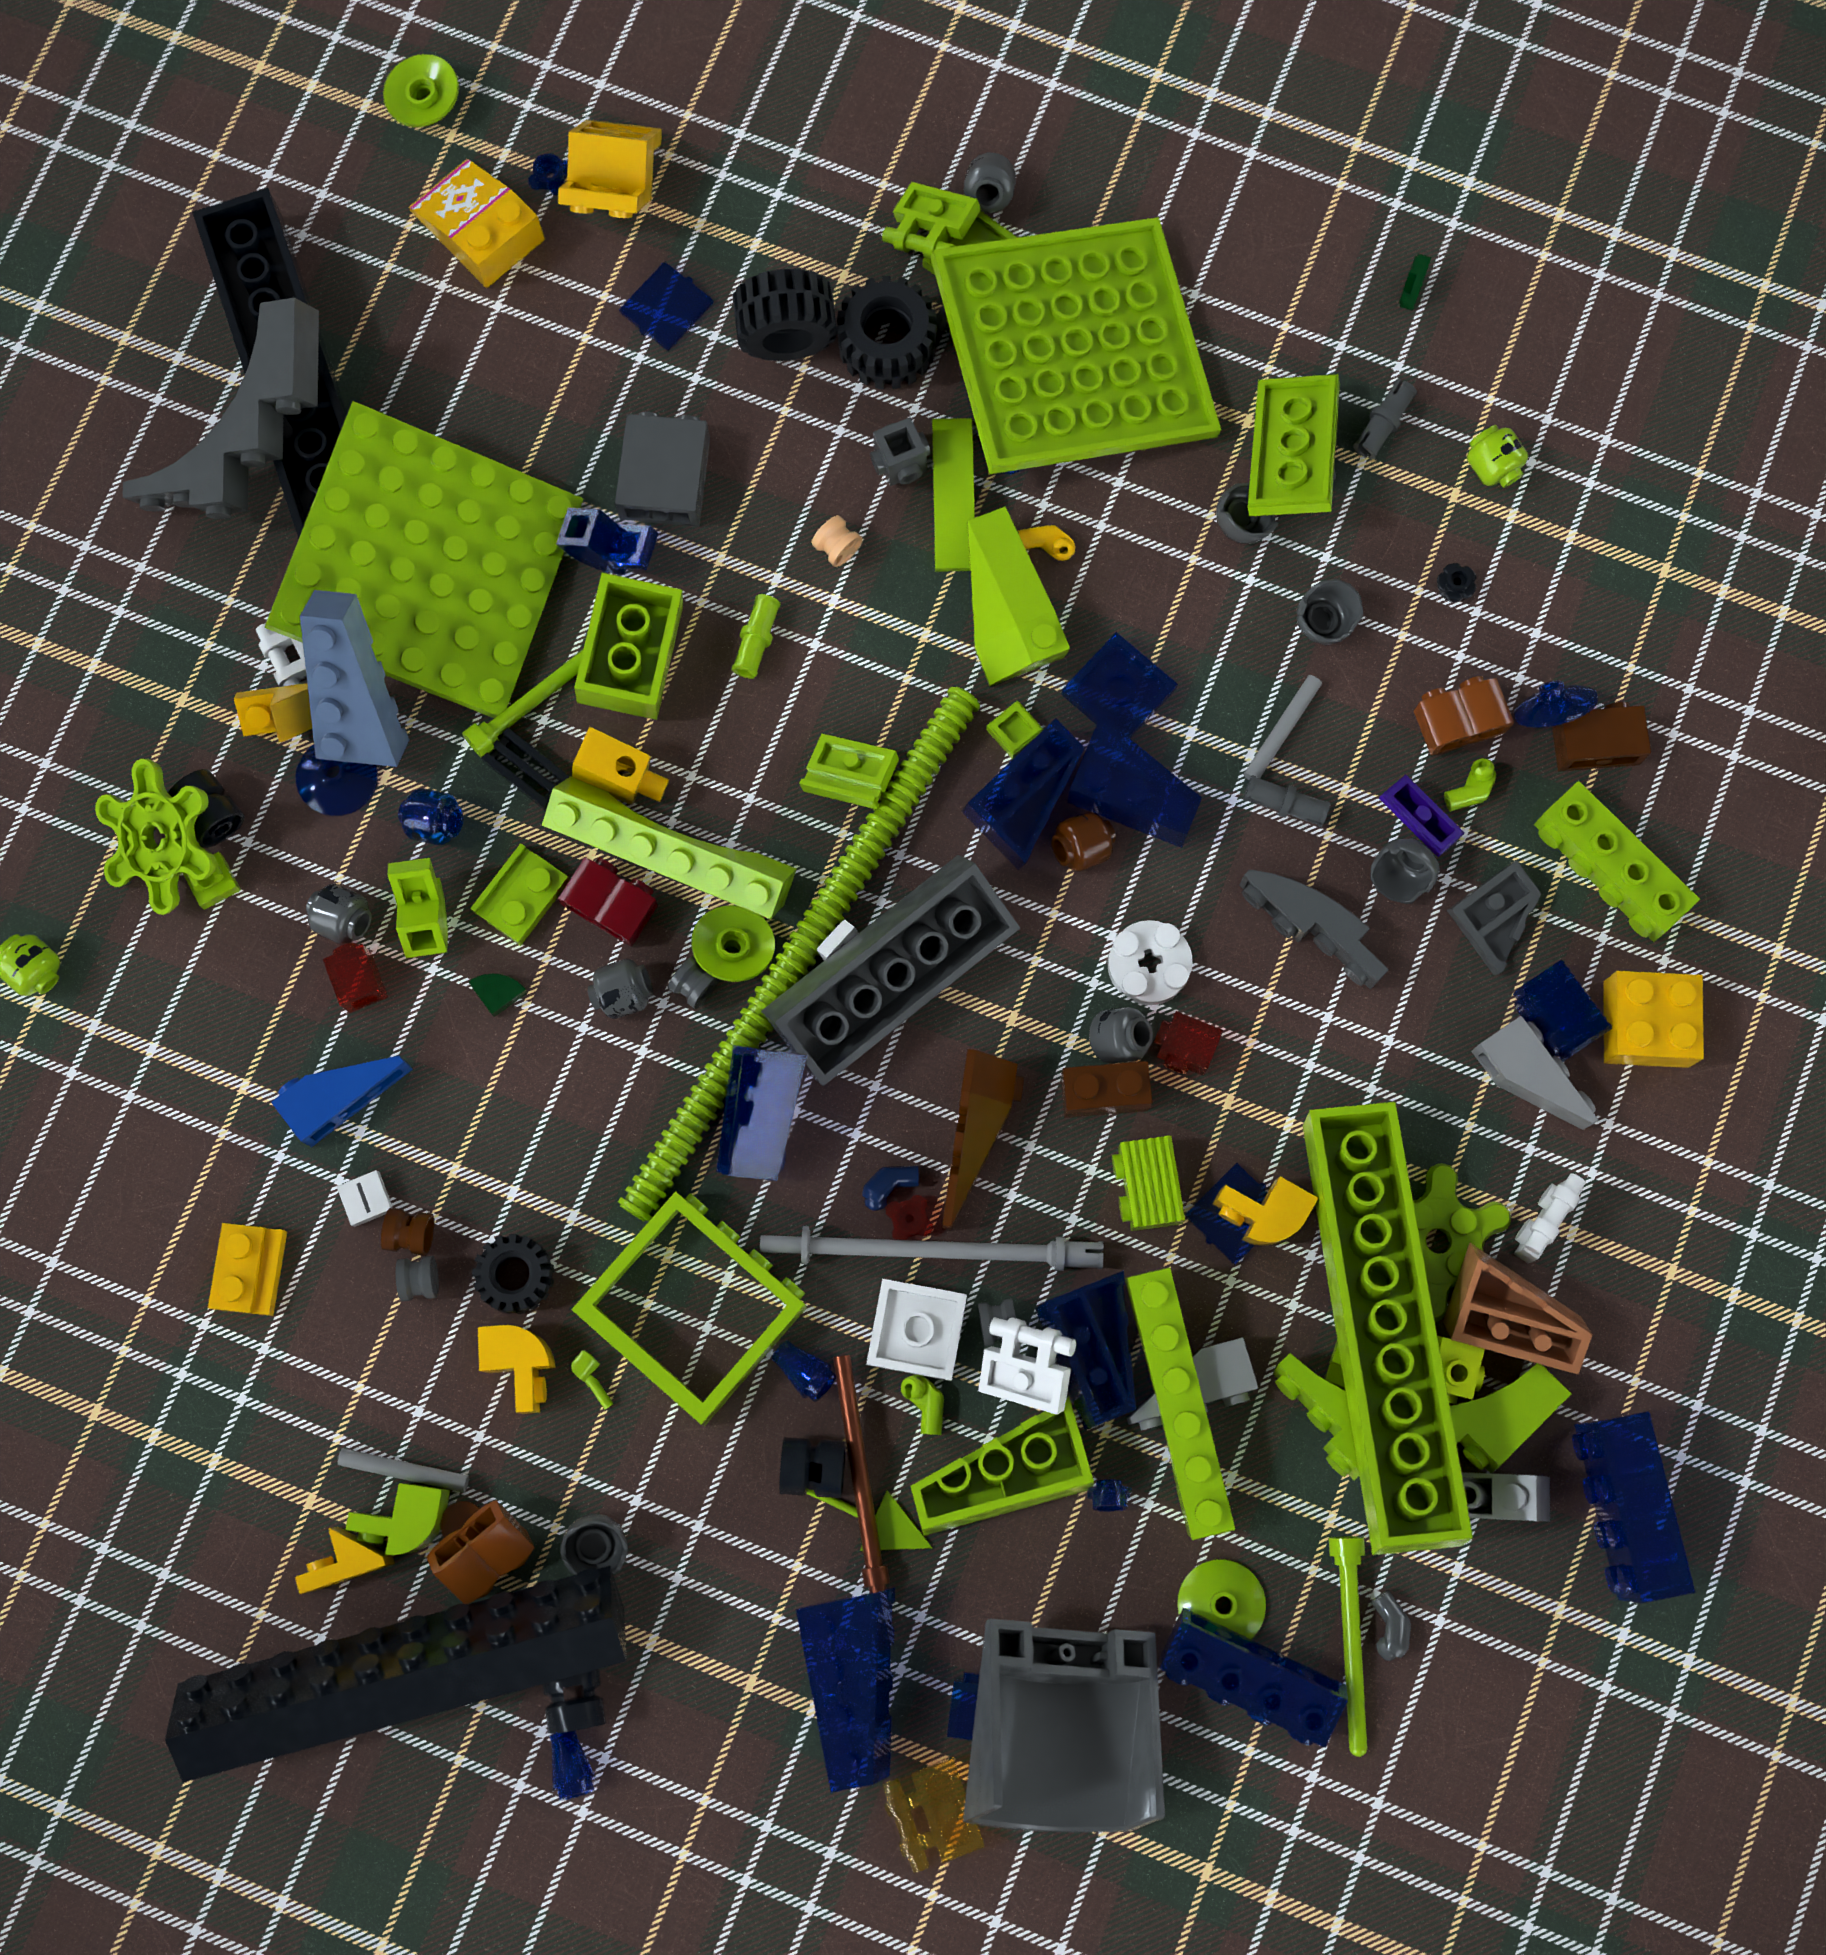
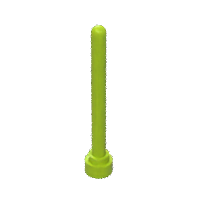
M583 650L489 723L485 721L479 725L474 723L462 732L465 740L480 758L486 753L489 754L495 750L493 744L496 740L499 741L498 736L578 674Z
M1360 1536L1329 1537V1554L1334 1556V1564L1339 1565L1349 1749L1354 1756L1362 1757L1367 1752L1357 1565H1361V1556H1365L1364 1537Z

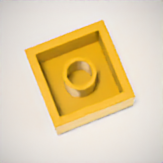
M1616 971L1603 981L1604 1064L1689 1068L1704 1059L1703 975Z

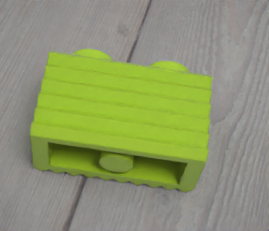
M1164 1136L1121 1142L1118 1147L1119 1154L1112 1155V1164L1115 1179H1123L1125 1196L1119 1197L1122 1222L1130 1221L1131 1231L1183 1224L1185 1216L1172 1137Z

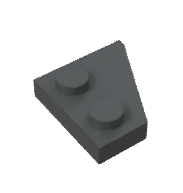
M1516 860L1509 863L1450 907L1447 912L1492 974L1497 975L1504 971L1507 965L1505 961L1514 943L1519 941L1526 927L1525 920L1528 914L1533 912L1541 893Z

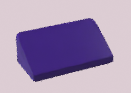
M1406 774L1379 797L1437 857L1448 851L1465 833Z

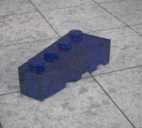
M895 1587L814 1603L796 1609L831 1792L874 1785L890 1776L892 1716L889 1715L890 1691L893 1690V1673L890 1672L891 1645H894L892 1604H895Z

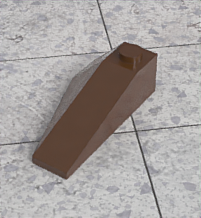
M967 1049L959 1104V1119L955 1132L953 1160L942 1230L948 1231L952 1230L1011 1113L1012 1101L1021 1102L1024 1077L1016 1076L1017 1063L973 1049Z

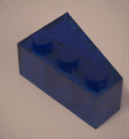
M1101 715L1070 787L1067 803L1182 848L1202 797Z
M1055 718L962 809L961 812L1018 870L1027 863L1032 853L1031 851L1085 747Z

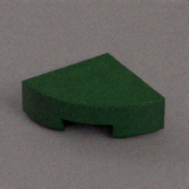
M1419 253L1415 256L1399 301L1400 307L1413 311L1432 257Z
M484 974L468 981L493 1017L528 993L518 981L502 974Z

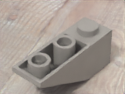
M1519 1016L1481 1042L1471 1051L1496 1086L1582 1130L1599 1121L1594 1114L1596 1109L1591 1099L1583 1091L1578 1092L1568 1079L1570 1073L1565 1064L1557 1056L1552 1057L1542 1044L1544 1038L1540 1030L1532 1022H1526L1522 1016Z
M1243 1337L1200 1349L1192 1356L1206 1412H1208L1206 1403L1223 1399L1225 1407L1249 1401L1248 1392L1258 1389ZM1155 1392L1127 1418L1129 1425L1139 1422L1141 1431L1162 1425Z
M1462 1473L1469 1518L1550 1522V1477Z

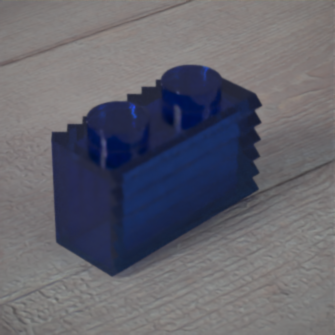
M1562 959L1513 993L1517 999L1514 1002V1006L1519 1015L1526 1022H1534L1543 1034L1544 1042L1542 1044L1552 1057L1559 1056L1562 1062L1612 1029V1025L1607 1022L1606 1017L1602 1015L1601 1010L1597 1008L1596 1003L1592 1001L1591 996L1586 993V990L1576 980L1575 975L1571 973L1570 968L1566 966Z

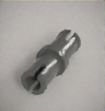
M1396 379L1382 404L1374 407L1369 415L1370 422L1353 445L1354 450L1364 458L1368 456L1370 460H1374L1389 434L1397 431L1401 425L1400 417L1412 399L1417 395V390L1412 384L1405 380L1402 383L1401 379Z
M1254 775L1250 777L1243 797L1244 801H1250L1276 810L1277 815L1283 818L1290 815L1316 824L1319 827H1322L1331 802H1325L1297 792V787L1288 784L1285 788L1257 778Z

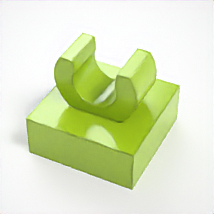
M219 851L213 854L217 860V869L207 879L196 880L189 874L182 872L199 906L204 910L241 891L224 856Z

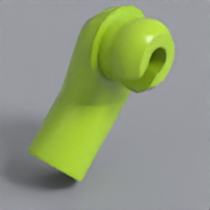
M1485 758L1475 760L1471 766L1465 786L1444 792L1445 804L1450 812L1482 803L1488 799L1496 780L1494 764L1490 760Z
M922 1375L906 1377L901 1383V1393L922 1411L920 1434L942 1435L943 1394Z

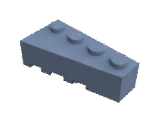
M314 590L300 614L315 757L316 759L397 767L408 745L409 737L406 729L401 728L397 717L399 710L394 696L390 697L384 682L386 674L381 661L377 662L371 646L373 639L357 595Z

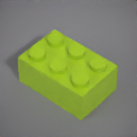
M601 573L574 687L577 703L657 720L682 614L683 590Z

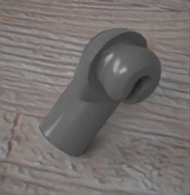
M1386 1590L1375 1597L1371 1603L1386 1623L1385 1637L1380 1638L1377 1642V1651L1384 1660L1392 1661L1396 1657L1402 1658L1409 1650L1411 1622L1391 1592Z

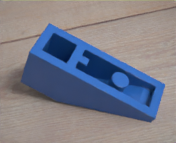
M394 1056L310 1074L302 1079L294 1078L288 1081L279 1089V1096L271 1101V1103L298 1139L312 1148L413 1069L403 1058Z

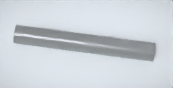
M1308 675L1244 772L1245 778L1250 780L1252 775L1261 778L1321 687L1322 682L1317 677Z
M342 1448L338 1456V1466L462 1493L466 1492L469 1483L468 1475Z

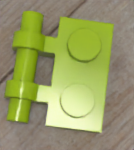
M911 182L893 210L895 219L900 225L897 229L887 226L882 233L883 242L893 244L896 250L907 253L911 250L923 253L925 258L931 259L932 252L935 249L956 247L953 244L946 243L949 236L963 240L981 211L978 199ZM919 229L930 231L927 237L916 234Z

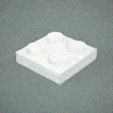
M882 1279L866 1365L952 1381L967 1294Z

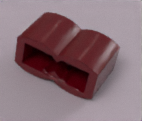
M584 857L558 897L559 902L577 916L632 947L658 906L656 899L652 897L654 890L636 878H633L629 883L618 877L619 869L603 858L598 857L594 862Z

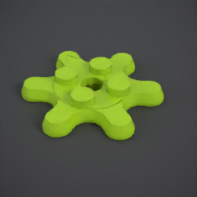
M139 759L132 767L134 792L130 800L124 802L121 798L106 794L100 796L96 802V816L102 824L114 830L118 839L117 851L106 861L104 875L107 882L114 887H122L135 876L140 877L148 887L151 908L157 914L165 915L172 912L179 905L178 879L182 872L189 874L193 879L203 880L207 879L217 869L215 856L199 845L194 831L196 819L207 809L209 800L206 792L195 786H185L181 788L177 795L171 797L164 787L163 772L160 765L150 759ZM155 827H157L160 834H165V838L161 839L160 845H157L154 840Z
M1444 1163L1436 1164L1427 1171L1425 1192L1421 1198L1413 1201L1434 1322L1443 1319L1446 1314L1448 1293L1455 1287L1469 1243L1484 1251L1483 1247L1488 1237L1503 1232L1511 1222L1510 1211L1500 1202H1489L1477 1209L1463 1206L1456 1195L1458 1175L1454 1168ZM1438 1229L1447 1236L1450 1245L1445 1253L1437 1254L1428 1248L1426 1238L1432 1230Z

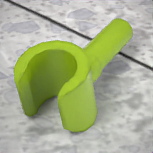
M582 1350L572 1361V1372L590 1387L604 1410L613 1405V1402L599 1381L592 1375L601 1364L586 1350Z

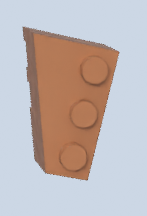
M1469 1243L1443 1320L1451 1340L1579 1375L1593 1335L1583 1318L1472 1243Z

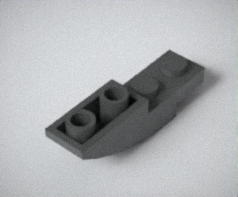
M1250 869L1244 874L1239 884L1243 889L1241 892L1243 897L1254 908L1260 909L1262 907L1273 918L1271 922L1281 935L1288 939L1292 936L1299 943L1311 932L1315 936L1313 938L1314 943L1323 953L1328 956L1334 954L1345 965L1344 972L1357 985L1362 986L1365 984L1370 990L1389 971L1360 942L1370 928L1335 900L1309 886L1273 873Z

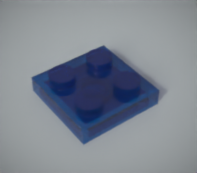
M1115 632L1062 689L1061 695L1123 747L1177 689L1178 684L1120 634Z

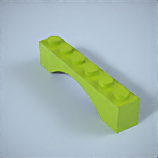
M569 777L553 787L542 822V826L769 919H772L785 905L797 870L760 853L718 846L668 829L634 812L619 802L609 792L573 777Z
M1163 1268L1125 1277L1135 1323L1162 1420L1187 1534L1192 1540L1233 1531L1235 1526L1171 1268Z

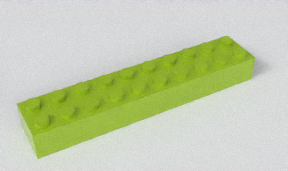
M1387 1102L1309 1110L1303 1124V1132L1313 1194L1318 1197L1315 1206L1372 1555L1463 1546L1473 1538L1396 1103Z

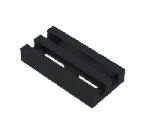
M507 728L502 733L504 735L502 739L494 742L495 750L489 754L486 753L481 759L546 811L553 787L570 776L511 729ZM512 743L559 780L557 784L551 783L508 749L509 745ZM501 755L504 756L549 793L543 797L497 761V759Z

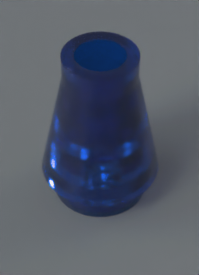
M789 1340L784 1341L771 1358L780 1367L803 1399L809 1397L813 1402L818 1401L828 1392L836 1380V1374L831 1371V1364L802 1350Z
M576 1731L550 1735L552 1791L558 1792L559 1801L574 1799L595 1791L592 1780L596 1779V1776L578 1740Z

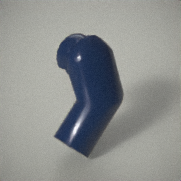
M918 1165L880 1168L863 1187L862 1195L865 1197L866 1207L873 1211L885 1208L887 1206V1196L895 1187H919Z

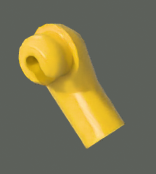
M1055 525L1017 531L1025 549L1040 547L1059 561L1070 559L1075 552L1074 541Z

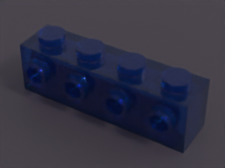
M1184 1607L1161 1653L1160 1669L1165 1671V1675L1173 1682L1182 1686L1195 1685L1205 1690L1206 1695L1213 1701L1224 1706H1229L1232 1703L1245 1709L1249 1717L1256 1722L1267 1726L1274 1723L1288 1730V1734L1293 1739L1305 1745L1311 1746L1315 1743L1326 1748L1348 1702L1347 1686Z

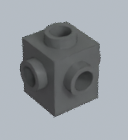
M911 417L889 424L873 432L874 451L870 452V458L878 476L885 474L890 486L898 483H912L919 479L922 473L927 472V456L931 455L930 447L924 433L917 432Z

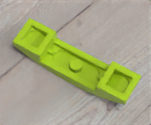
M972 418L932 419L935 572L970 571L967 522L975 518Z

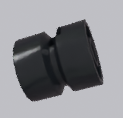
M209 769L197 770L184 776L168 791L171 797L177 795L181 788L185 786H195L206 792L209 800L208 807L197 817L194 824L195 837L202 848H209L225 841L244 822L245 815L230 796H224L225 789Z
M784 1437L780 1463L779 1493L805 1496L808 1490H813L817 1497L842 1498L846 1442L821 1440L817 1446H812L809 1439ZM812 1462L823 1464L822 1473L811 1474Z
M599 1669L542 1684L543 1694L551 1698V1703L545 1708L548 1734L576 1731L606 1724L603 1698L595 1693V1690L601 1685ZM581 1685L582 1696L564 1699V1687Z

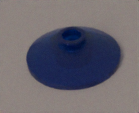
M1550 681L1541 685L1539 692L1522 701L1515 708L1514 717L1518 724L1526 727L1541 728L1561 725L1576 720L1593 710L1598 704V694L1593 688L1587 686L1564 685L1562 681Z
M312 745L303 754L298 763L295 776L296 787L302 800L314 811L327 816H344L363 807L372 797L377 786L378 769L377 765L316 759L315 748ZM338 766L340 768L339 774L333 778L327 777L328 769Z

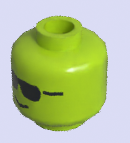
M1494 425L1481 432L1469 442L1471 449L1467 454V460L1484 485L1493 486L1500 483L1503 488H1506L1524 475L1521 468L1526 464L1529 455L1511 428L1499 429L1497 425Z
M15 934L0 945V978L17 994L30 996L39 992L42 995L56 985L59 980V976L56 973L60 966V959L37 936L28 934L20 936Z

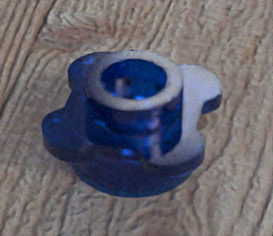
M549 153L537 156L532 167L533 174L528 178L529 186L533 190H549L553 195L557 196L559 187L564 184L567 177L568 160H561L557 155ZM549 173L554 174L552 177H547Z
M1121 1480L1096 1481V1487L1088 1488L1087 1498L1092 1499V1509L1095 1511H1123L1128 1508L1127 1499L1130 1498L1132 1488L1122 1486Z

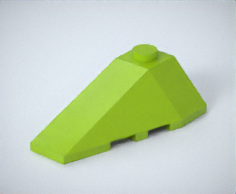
M1006 507L968 520L974 647L989 686L1065 658L1070 647L1052 603Z

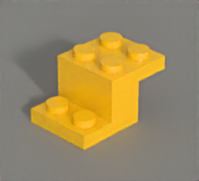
M584 120L570 130L568 138L567 181L558 189V204L569 205L570 211L575 213H593L595 208L609 210V216L616 218L633 217V213H638L652 199L654 150L661 145L662 129Z

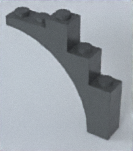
M296 298L260 303L257 336L248 369L236 396L220 421L196 447L175 463L149 476L123 482V498L140 504V509L151 512L164 511L166 505L185 508L195 507L205 511L206 516L212 519L231 518V513L248 511L249 467H264L266 461L283 459V414L296 415L301 413L303 408L318 407L319 311Z

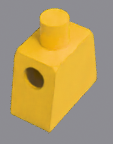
M592 727L588 728L572 766L573 778L605 790L617 800L633 805L638 793L660 802L670 780L648 770L651 756ZM627 771L632 775L624 777L621 776L619 772Z

